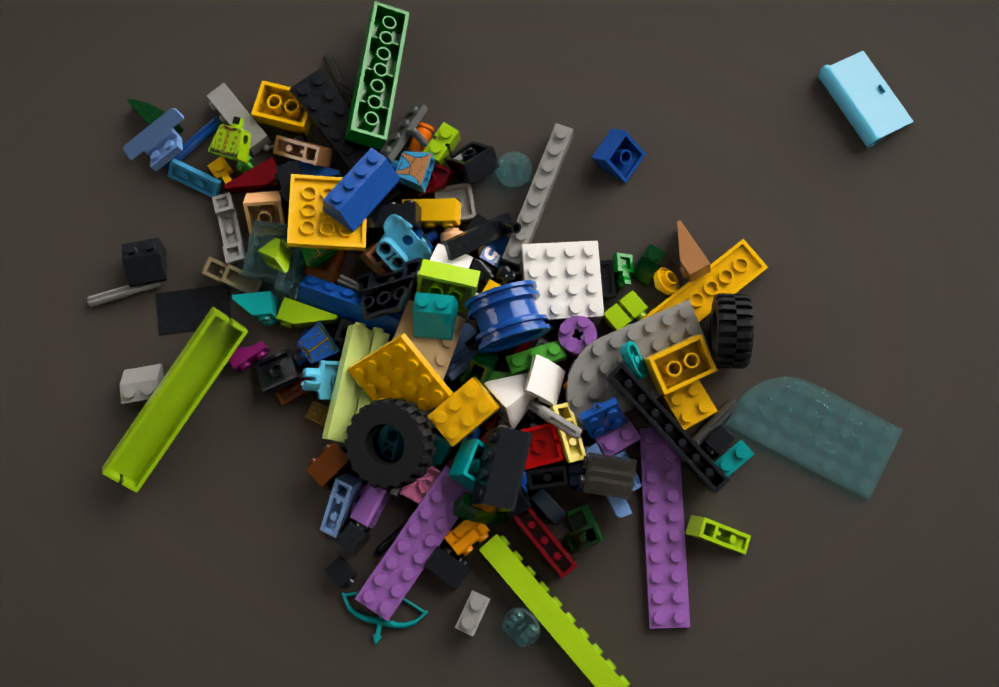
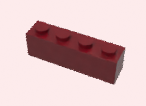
M531 508L512 517L562 579L578 566Z

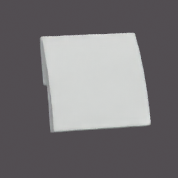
M536 354L532 359L524 392L538 397L537 401L549 406L557 405L565 371L550 360Z

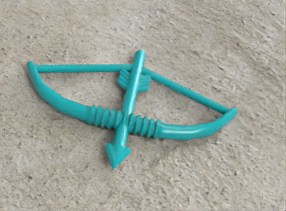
M358 592L342 593L348 611L355 618L377 625L376 633L373 634L375 645L382 638L380 635L382 626L392 629L408 628L416 625L428 614L427 610L425 611L406 598H403L404 602L423 614L409 622L387 621L381 616L378 618L370 615L366 616L357 612L347 601V596L357 595Z

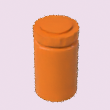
M419 122L416 129L430 142L434 128L429 124ZM412 136L407 151L423 152L426 147H422Z

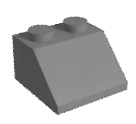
M163 364L124 370L119 385L121 404L127 407L145 405L164 378Z

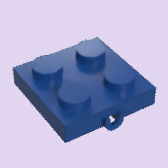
M615 397L601 404L595 403L593 408L579 414L591 439L600 437L604 433L617 429L627 423Z

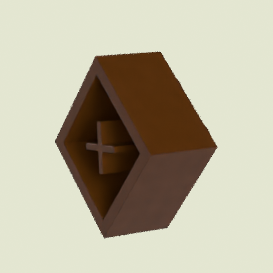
M335 442L327 444L322 449L323 453L318 458H313L308 463V468L306 469L313 479L327 490H330L334 485L335 479L347 473L352 465L351 461L347 460V452Z

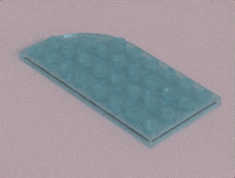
M794 377L772 378L752 387L738 401V407L731 413L726 423V426L867 500L870 499L903 432V429L807 380Z

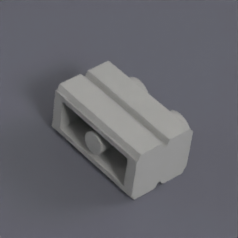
M472 590L455 628L474 636L491 598Z

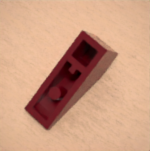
M271 157L226 183L224 187L231 194L277 189L281 187V185L277 184L274 174H277V164Z

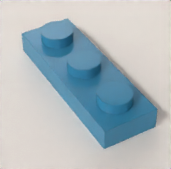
M175 158L170 160L168 177L211 198L220 194L221 180Z

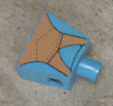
M404 151L399 161L394 160L390 164L400 178L399 183L425 193L436 161L432 153Z

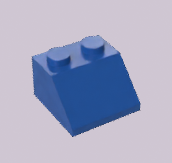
M611 128L591 158L602 170L621 182L627 183L646 153L627 131Z

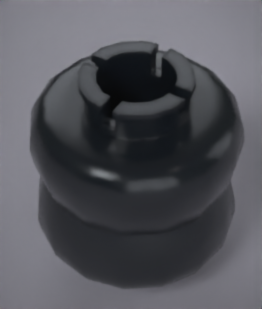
M510 263L501 264L495 270L494 279L501 285L518 282L522 279V274Z

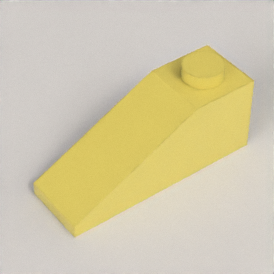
M568 402L549 408L577 426L574 413L570 410ZM555 427L557 436L561 439V451L568 464L587 459L581 437L578 439L573 438Z

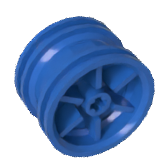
M525 280L501 285L477 294L466 301L465 308L469 311L467 313L469 319L477 320L480 334L475 337L476 343L480 344L478 346L480 353H491L516 347L535 340L551 331L550 325L545 324L548 321L547 315L539 314L535 303L540 297L539 291L535 290L537 288L535 281Z

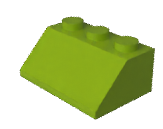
M423 259L418 274L416 292L453 295L459 303L458 312L468 313L469 311L466 310L465 303L470 298L476 296L481 271Z

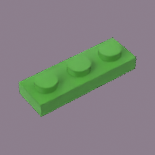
M559 340L506 356L505 360L511 376L528 372L533 356L536 354L553 363L567 359L565 350L560 345Z

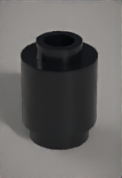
M475 258L470 265V269L481 271L479 282L487 285L489 279L494 280L495 270L484 259Z

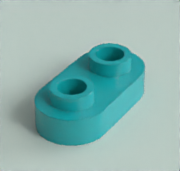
M632 341L622 344L620 354L625 360L628 369L638 380L647 376V368L637 345Z

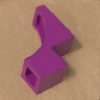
M261 341L249 347L237 348L228 361L236 371H245L251 367V363L265 358L270 349Z

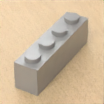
M225 83L207 95L210 100L208 105L214 112L218 111L221 114L219 118L224 125L229 124L231 126L234 116L245 120L242 129L251 133L249 151L253 155L260 152L264 145L271 143L266 133Z

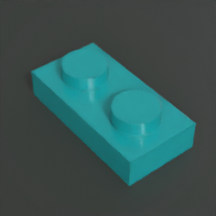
M741 439L714 463L728 477L750 459L754 453Z

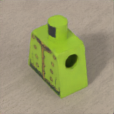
M234 116L231 126L221 124L208 152L219 157L247 163L251 133L242 129L245 120Z

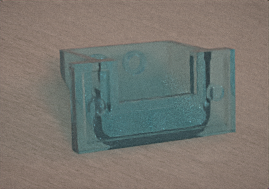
M255 220L252 233L248 239L249 246L244 256L242 275L246 278L275 284L274 289L289 299H296L305 263L300 247H290L288 249L291 253L288 272L283 273L267 266L258 250L274 238L287 242L288 224Z

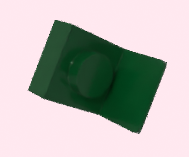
M649 244L631 277L648 286L666 252Z
M596 522L564 535L571 554L604 541Z

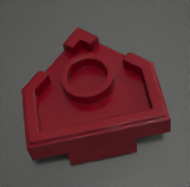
M435 163L426 192L418 191L419 196L422 197L445 189L454 174L453 170Z

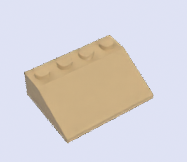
M409 300L393 339L405 333L441 379L444 380L466 319L457 315L453 341L414 337L412 312L414 301Z

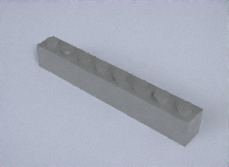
M557 123L554 126L517 219V222L521 225V231L517 234H511L503 254L502 263L504 265L510 263L515 269L521 270L523 265L521 245L531 244L572 141V128Z

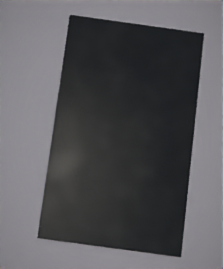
M224 284L156 293L159 335L197 330L212 307L226 314L229 319L231 318L228 286Z

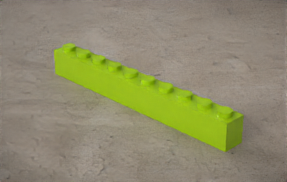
M496 534L479 549L595 687H628L630 685L623 674L619 677L614 670L617 667L610 659L606 661L601 656L603 651L596 643L591 645L587 640L590 637L582 627L578 629L574 625L576 620L569 611L566 614L562 611L560 607L563 604L557 597H550L547 593L550 589L543 581L538 583L534 578L536 573L529 565L525 567L521 563L523 560L521 555L516 550L512 552L508 548L510 543L503 535L499 537Z

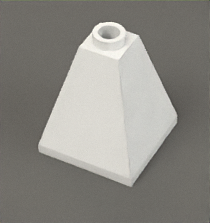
M529 372L484 383V387L501 406V409L497 411L498 415L511 429L516 428L527 412L529 401L536 399L535 396L524 392Z

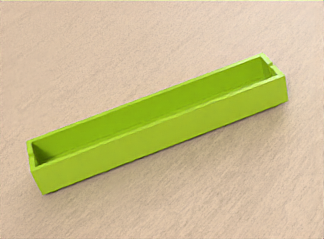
M215 307L210 309L102 466L103 475L119 482L121 474V484L138 493L248 333L245 326L232 318L229 319L226 314Z

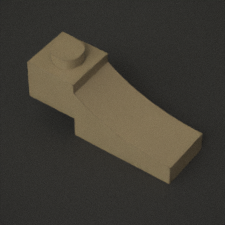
M210 256L207 258L200 274L243 293L258 292L263 281L252 274Z

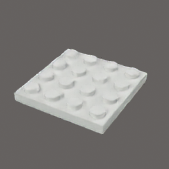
M598 241L521 245L524 281H535L537 284L535 290H538L540 293V297L535 301L539 314L547 315L548 320H562L572 316H585L587 318L604 317Z

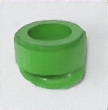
M249 155L247 163L238 161L237 169L242 173L254 168L252 166L254 159Z

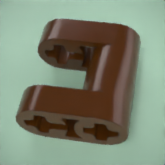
M340 250L326 259L323 269L304 265L301 275L306 277L308 274L336 284L347 250Z

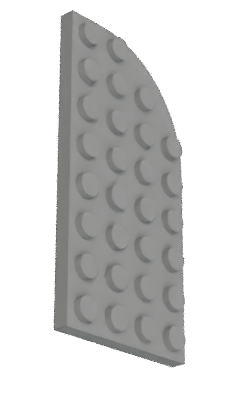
M690 300L683 301L604 335L588 344L572 363L568 373L566 400L570 410L574 413L577 426L582 431L586 430L579 414L593 408L595 403L601 404L615 397L622 413L633 409L604 377L618 362H623L627 367L625 360L620 354L622 344L629 341L634 342L644 359L693 335L702 334L711 355L710 348ZM647 371V376L639 381L655 398L663 396L658 395Z

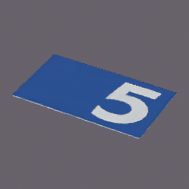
M504 235L486 244L480 258L498 267L510 238Z

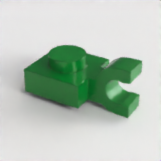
M617 252L613 254L614 273H619L616 279V288H624L625 285H631L629 275L634 273L633 255Z

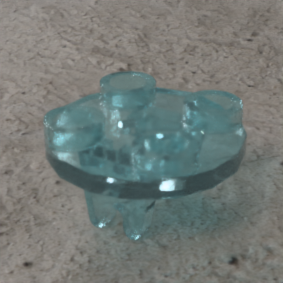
M513 151L499 158L500 167L496 169V176L505 187H520L530 181L532 163L525 154Z
M524 607L513 608L506 613L502 629L516 641L518 646L525 647L538 640L541 624Z

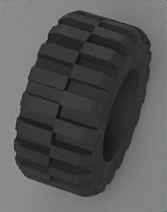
M719 293L713 298L710 314V351L716 368L744 369L749 366L754 338V315L751 298L746 294Z

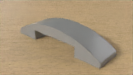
M231 193L213 196L214 210L218 217L224 245L222 248L226 264L245 260L241 229Z

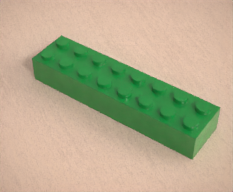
M374 1L368 15L345 140L380 150L386 143L410 12Z

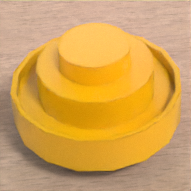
M664 267L654 273L653 278L658 291L666 295H672L678 290V279L671 270Z

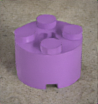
M572 316L566 319L560 325L558 331L560 345L564 348L567 355L577 358L588 344L597 339V331L594 324L585 316ZM574 334H578V336H581L580 340L574 338Z

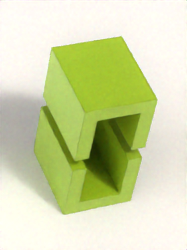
M445 122L442 123L435 133V140L432 138L423 151L425 153H432L436 161L435 163L442 166L445 163L444 158L449 155V151L452 152L460 141L459 131Z
M632 290L619 301V305L616 303L603 313L604 317L602 318L613 331L630 325L635 320L639 321L647 315L645 312L648 307Z

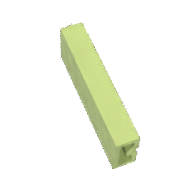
M359 322L348 326L322 439L345 444V439L348 436L346 430L352 424V417L354 414L359 413L361 407L373 402L347 369L352 364L388 343L390 334L384 333V329L373 327V330L366 328V324Z

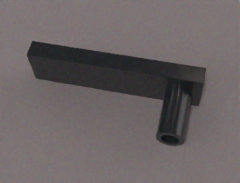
M506 212L443 241L448 259L454 260L508 233L517 234L521 231V225L518 222L511 221L510 214Z

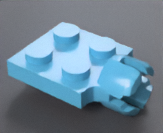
M321 360L318 368L303 369L301 378H311V381H301L302 389L317 392L319 400H331L340 361Z

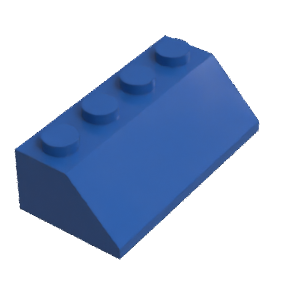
M370 148L323 199V211L351 232H354L397 185L400 178L387 158L373 148Z

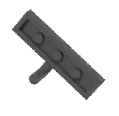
M425 104L413 105L407 110L408 114L399 122V127L390 135L389 142L380 150V154L387 158L389 163H393L410 136H414L422 147H426L429 144L416 129L428 110Z

